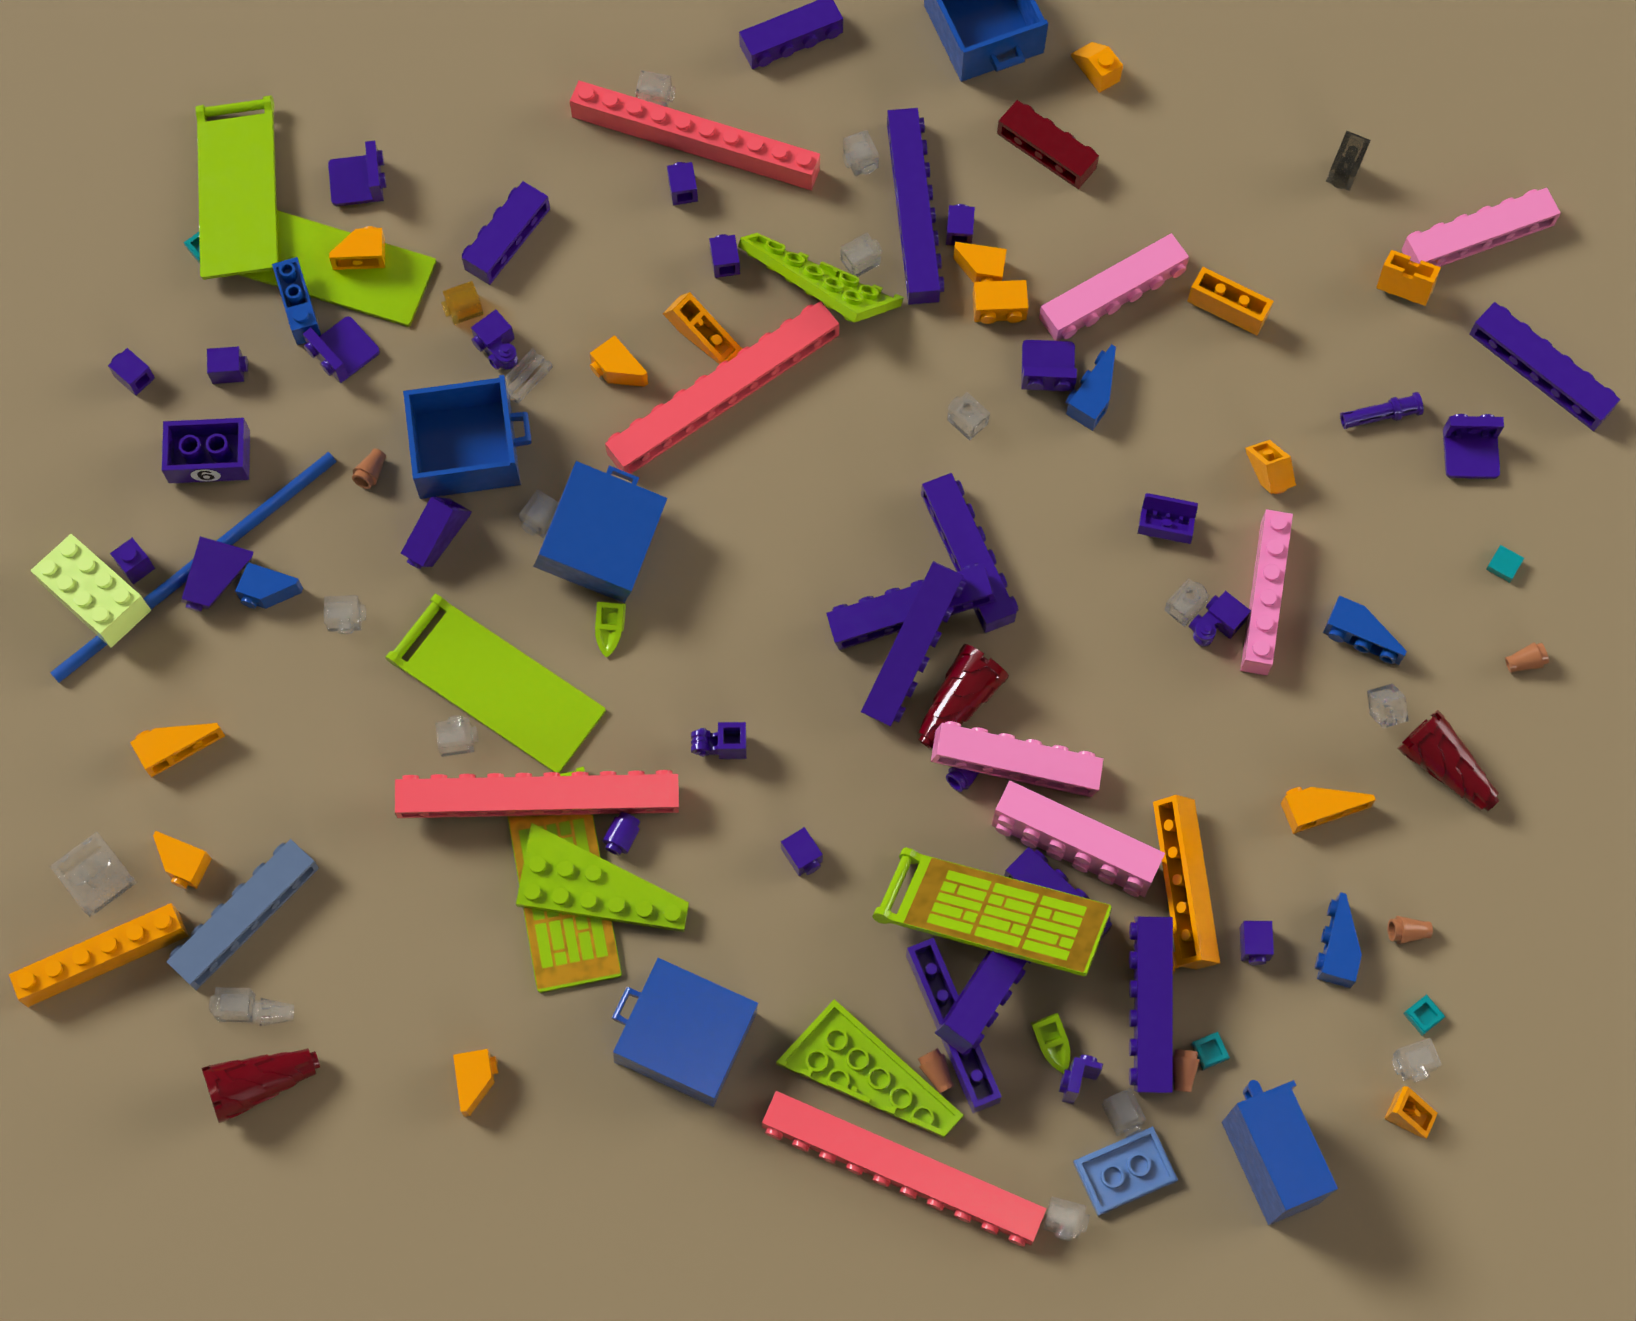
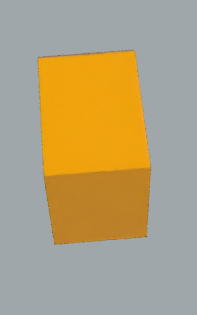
M1403 1086L1395 1093L1384 1119L1421 1138L1427 1139L1438 1113L1412 1089Z

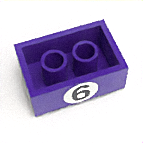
M244 418L163 421L162 472L168 483L249 480L250 429Z

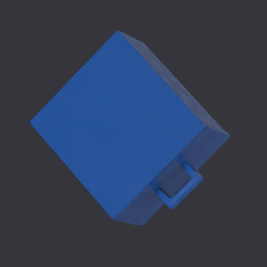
M924 0V7L961 82L994 70L996 72L1021 64L1025 62V59L1044 53L1048 21L1044 19L1035 0Z
M499 375V378L403 391L412 475L420 499L521 485L516 447L532 443L528 412L512 413L510 396L504 375ZM513 421L524 422L525 436L515 438Z
M576 461L533 567L625 603L632 592L667 498L637 486L639 477L610 465L605 473ZM611 474L616 475V476H618V477H621V478H623V479H626V480H628V481H631V483H629V482H627V481H625V480H622V479H620V478H617V477H615V476H612Z
M657 958L642 992L626 987L612 1016L614 1021L625 1025L613 1051L614 1063L627 1067L714 1107L757 1014L758 1003ZM628 997L638 998L629 1019L621 1016L620 1014Z
M1251 1080L1243 1089V1095L1246 1100L1237 1103L1221 1122L1268 1225L1320 1204L1338 1189L1293 1093V1089L1297 1086L1294 1080L1266 1092H1263L1258 1081Z

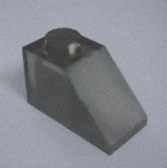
M1346 131L1326 182L1331 183L1336 188L1350 191L1371 140Z

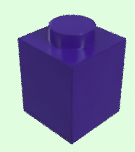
M677 162L667 166L673 205L698 202L693 163Z
M965 204L949 205L946 245L955 246V242L972 244L975 207Z
M721 234L715 238H709L714 277L740 275V261L735 235Z
M239 346L207 349V374L212 384L244 382V372H248L247 356L242 355Z
M128 348L122 353L115 355L108 365L113 376L135 396L155 379L150 367Z
M133 537L110 553L133 585L155 570L152 562Z
M805 827L781 841V850L798 876L804 873L810 875L821 867L820 863L823 862V854Z
M1243 921L1239 927L1241 961H1249L1250 965L1266 964V961H1270L1274 955L1272 921Z

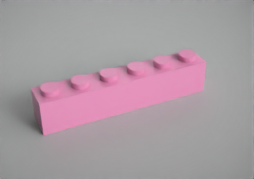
M1548 188L1538 191L1533 189L1519 198H1508L1494 207L1485 206L1478 210L1477 213L1460 215L1452 222L1446 224L1443 222L1438 223L1424 232L1415 231L1407 236L1402 252L1405 255L1411 256L1410 261L1420 264L1422 260L1441 267L1555 225L1561 212Z
M1171 233L1042 305L1039 319L1055 341H1059L1062 338L1069 339L1076 334L1078 329L1094 325L1103 315L1115 313L1126 302H1134L1144 292L1150 289H1158L1167 279L1171 277L1177 278L1186 271L1189 256Z
M1266 509L1261 521L1249 604L1251 612L1247 619L1240 671L1268 675L1273 665L1293 518L1291 513Z
M953 721L941 723L936 729L931 762L1088 797H1092L1099 791L1104 759L1095 757L1094 753L1088 751L1072 752L1067 747L1061 745L1045 746L1042 745V742L1034 739L1018 740L1015 739V736L1007 733L991 734L988 733L987 729L980 727L964 728L961 727L960 723Z

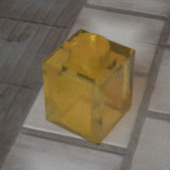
M473 281L443 291L445 301L441 302L445 316H451L454 325L484 315Z

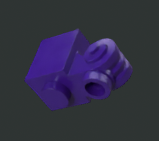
M495 309L471 327L473 333L471 340L480 352L484 350L489 357L487 358L496 370L499 368L512 369L518 363L516 349L512 344H509L515 339L513 329Z
M1225 590L1220 597L1215 595L1206 606L1208 612L1203 617L1198 614L1190 623L1189 628L1192 629L1194 641L1198 645L1208 646L1214 640L1216 629L1231 639L1247 621L1251 610Z
M718 722V732L711 733L706 728H700L691 732V753L702 757L719 755V759H747L746 722Z

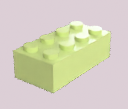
M72 534L66 537L30 570L49 593L110 648L151 611L138 592Z

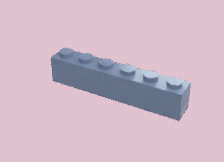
M291 839L287 843L280 844L274 850V856L266 864H260L246 883H242L234 889L232 897L225 904L222 903L213 910L212 917L204 925H198L191 932V938L184 945H178L170 953V958L166 962L195 990L218 970L319 869L315 861Z

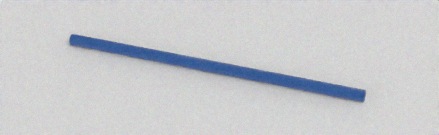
M327 452L216 541L229 545L235 544L337 462L331 453ZM193 559L143 598L151 610L187 582ZM95 636L51 671V675L60 683L107 644L98 636Z

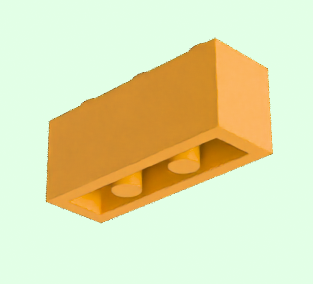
M1202 267L1191 286L1187 302L1258 336L1268 318L1274 302L1205 267Z

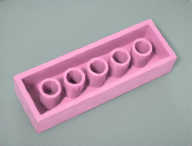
M1010 780L995 809L992 826L996 827L995 830L1000 834L1008 837L1013 835L1020 838L1024 845L1034 849L1039 847L1047 851L1046 854L1055 860L1061 861L1064 859L1072 863V866L1078 871L1084 873L1090 871L1098 875L1100 881L1109 885L1115 883L1123 887L1126 893L1134 897H1139V895L1146 896L1165 855L1164 852Z

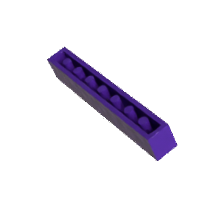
M918 108L887 110V130L908 305L939 302L940 292H944V278L938 275V269L942 268L941 254L936 253L935 246H939L938 230H933L932 223H936L935 207L930 208L929 200H933L932 185H927V178H930V164L924 161V155L928 153L927 141L922 140L921 133H925L924 118H919Z

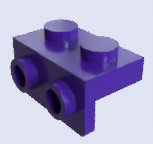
M1146 493L1140 513L1137 534L1191 544L1198 503Z
M1080 1055V1058L1074 1057L1069 1070L1065 1069L1059 1087V1092L1064 1093L1063 1102L1074 1104L1080 1091L1082 1077L1097 1080L1103 1067L1102 1063L1097 1062V1058L1089 1055Z

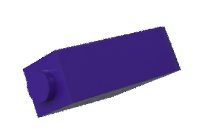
M431 497L401 554L408 558L407 562L418 569L433 567L470 517L472 511L450 498Z
M200 536L181 600L182 603H186L185 608L197 612H202V608L208 610L242 572L247 563L252 560L253 551Z

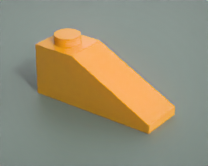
M690 292L679 296L663 313L683 336L718 364L724 361L729 362L742 350L738 343Z
M218 723L154 728L151 731L145 730L139 733L130 743L144 769L152 778L225 737V734Z
M1296 787L1286 792L1281 806L1293 834L1371 808L1376 799L1372 794L1316 787L1302 790V787Z

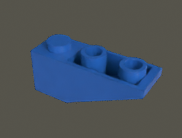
M298 257L272 264L296 344L306 343L303 333L310 328L318 336H321Z
M1112 344L1106 352L1102 350L1094 362L1096 364L1094 369L1086 371L1080 381L1081 387L1078 391L1072 390L1066 400L1068 404L1066 415L1092 431L1107 412L1110 401L1116 346Z
M1339 595L1323 633L1327 634L1333 641L1346 642L1353 645L1359 652L1372 653L1379 656L1386 663L1400 665L1407 652L1403 646L1365 606Z
M1340 892L1335 900L1331 899L1328 907L1327 916H1331L1329 927H1324L1321 942L1325 943L1323 953H1318L1315 969L1319 970L1317 979L1351 988L1357 979L1362 953L1347 895Z

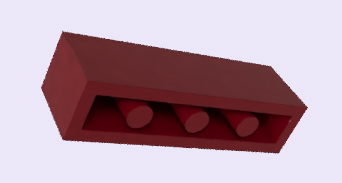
M1016 100L998 121L997 134L1078 190L1097 169L1099 155L1093 148L1077 141L1071 133L1062 131L1055 126L1053 121L1037 114L1028 104H1023Z

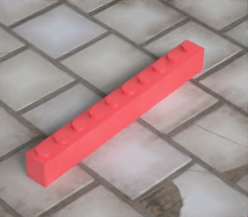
M580 80L570 99L572 118L811 191L820 171V153Z
M821 301L815 305H808L794 319L789 318L785 320L779 329L772 333L764 334L756 344L743 348L729 362L724 361L720 363L714 372L699 377L694 385L686 390L678 391L673 396V399L667 403L655 406L649 415L634 420L629 428L623 432L613 434L605 443L607 455L618 469L632 474L839 336V322Z
M634 770L629 771L628 775H616L614 771L600 772V775L588 776V772L581 771L573 772L572 776H560L558 772H547L539 777H532L531 773H517L515 777H504V774L491 773L487 774V778H476L474 774H460L459 778H447V775L434 774L430 776V779H419L417 775H404L402 779H395V814L397 818L620 814V812L628 814L679 813L678 774H673L671 770H658L656 774H645L644 771Z
M778 1091L775 1092L762 1121V1128L766 1129L765 1134L772 1138L781 1140L782 1137L793 1141L792 1146L808 1152L810 1148L820 1153L819 1157L829 1163L835 1164L837 1160L846 1164V1169L854 1174L862 1175L865 1172L874 1176L872 1180L877 1184L889 1187L890 1184L901 1188L899 1192L909 1198L916 1199L917 1196L928 1200L926 1203L928 1206L943 1211L944 1208L954 1211V1217L970 1223L972 1219L981 1223L983 1230L995 1235L998 1232H1002L1009 1236L1008 1240L1022 1247H1025L1026 1243L1032 1245L1047 1209Z

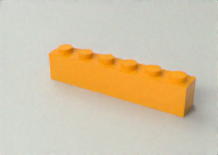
M1173 795L1154 801L1153 807L1160 851L1165 853L1162 859L1170 917H1173V938L1177 964L1179 967L1195 970L1220 964L1195 800L1180 795Z
M170 903L9 974L18 1000L25 1006L30 1007L188 937V933L179 911Z

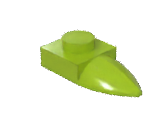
M597 602L595 636L599 649L605 657H609L615 650L621 633L624 631L626 604Z
M1055 1013L1031 1022V1026L1046 1060L1056 1070L1064 1074L1065 1069L1068 1070L1070 1063V1045L1059 1014Z

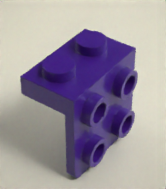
M375 140L365 142L366 155L331 159L328 162L331 201L334 206L384 201L383 188H387L385 173H381V166L385 165L382 150L377 149Z
M349 316L343 318L321 336H318L312 328L303 333L306 341L304 345L306 351L312 358L317 357L321 362L320 365L329 376L333 375L340 384L380 353L379 347Z
M1051 340L1023 341L1021 389L1072 391L1075 389L1077 368H1075V344L1073 342Z
M1456 414L1449 417L1443 428L1445 471L1447 477L1467 479H1496L1499 477L1498 436L1504 428V417H1495L1492 414L1481 416Z

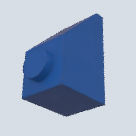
M248 562L235 592L243 605L253 609L257 606L267 609L301 594L303 587L298 578Z

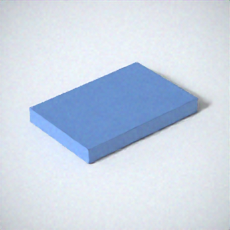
M1153 1126L1073 1161L1097 1216L1178 1181Z

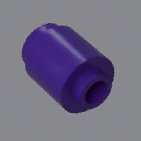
M620 812L618 817H614L602 840L606 844L605 849L617 856H620L621 853L627 854L640 830L638 828L640 821L628 813Z

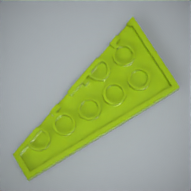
M759 233L740 237L738 247L747 252L748 256L758 259L768 269L784 276L786 281L796 284L806 294L816 297L826 307L836 310L847 321L855 323L901 307L904 297L895 294L894 297L882 293V287L875 284L873 286L863 285L859 283L860 279L857 276L823 261L820 262V265L808 260L809 255L802 252L798 254L785 250L784 244Z
M531 823L516 900L517 907L679 932L685 931L689 902Z
M835 999L776 1061V1065L942 1138H945L964 1116Z

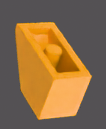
M1091 42L1071 53L1072 59L1099 93L1120 82L1123 64L1109 46Z
M367 226L351 232L329 253L333 270L385 268V238L382 228Z
M955 242L953 259L973 283L1002 281L1007 249Z
M615 335L590 352L591 370L598 378L602 376L607 383L642 387L649 384L646 370Z
M1271 440L1245 448L1261 486L1269 493L1280 494L1288 488L1296 486L1291 456Z
M155 831L153 837L165 872L172 879L171 883L183 889H187L188 886L197 889L212 858L202 849Z
M488 1049L453 1055L460 1111L464 1117L470 1116L495 1083L494 1074L498 1073L496 1056L491 1057Z

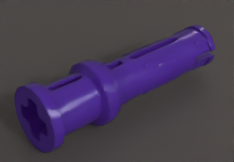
M1419 392L1400 399L1393 397L1387 403L1340 413L1341 424L1344 429L1384 419L1392 418L1397 421L1401 420L1403 416L1412 414L1417 416L1423 415V401Z

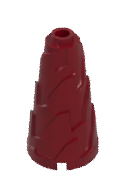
M963 644L960 648L958 655L946 673L944 682L933 698L932 706L923 719L918 732L921 737L918 740L929 749L933 748L935 731L941 723L953 721L962 725L964 722H967L983 703H986L1009 677L1008 673L992 658L988 660L983 656L985 653L971 645Z
M1439 710L1431 714L1432 718L1429 721L1427 719L1424 720L1397 749L1411 761L1421 766L1432 777L1456 792L1461 798L1469 801L1478 810L1481 811L1484 808L1488 812L1499 802L1497 798L1499 792L1487 779L1484 771L1480 768L1469 749L1455 733L1444 715Z
M307 1048L294 1052L266 1054L243 1060L208 1065L202 1068V1072L218 1123H222L279 1095L280 1092L295 1086L300 1081L315 1075V1069L320 1068V1063L316 1052L310 1053Z

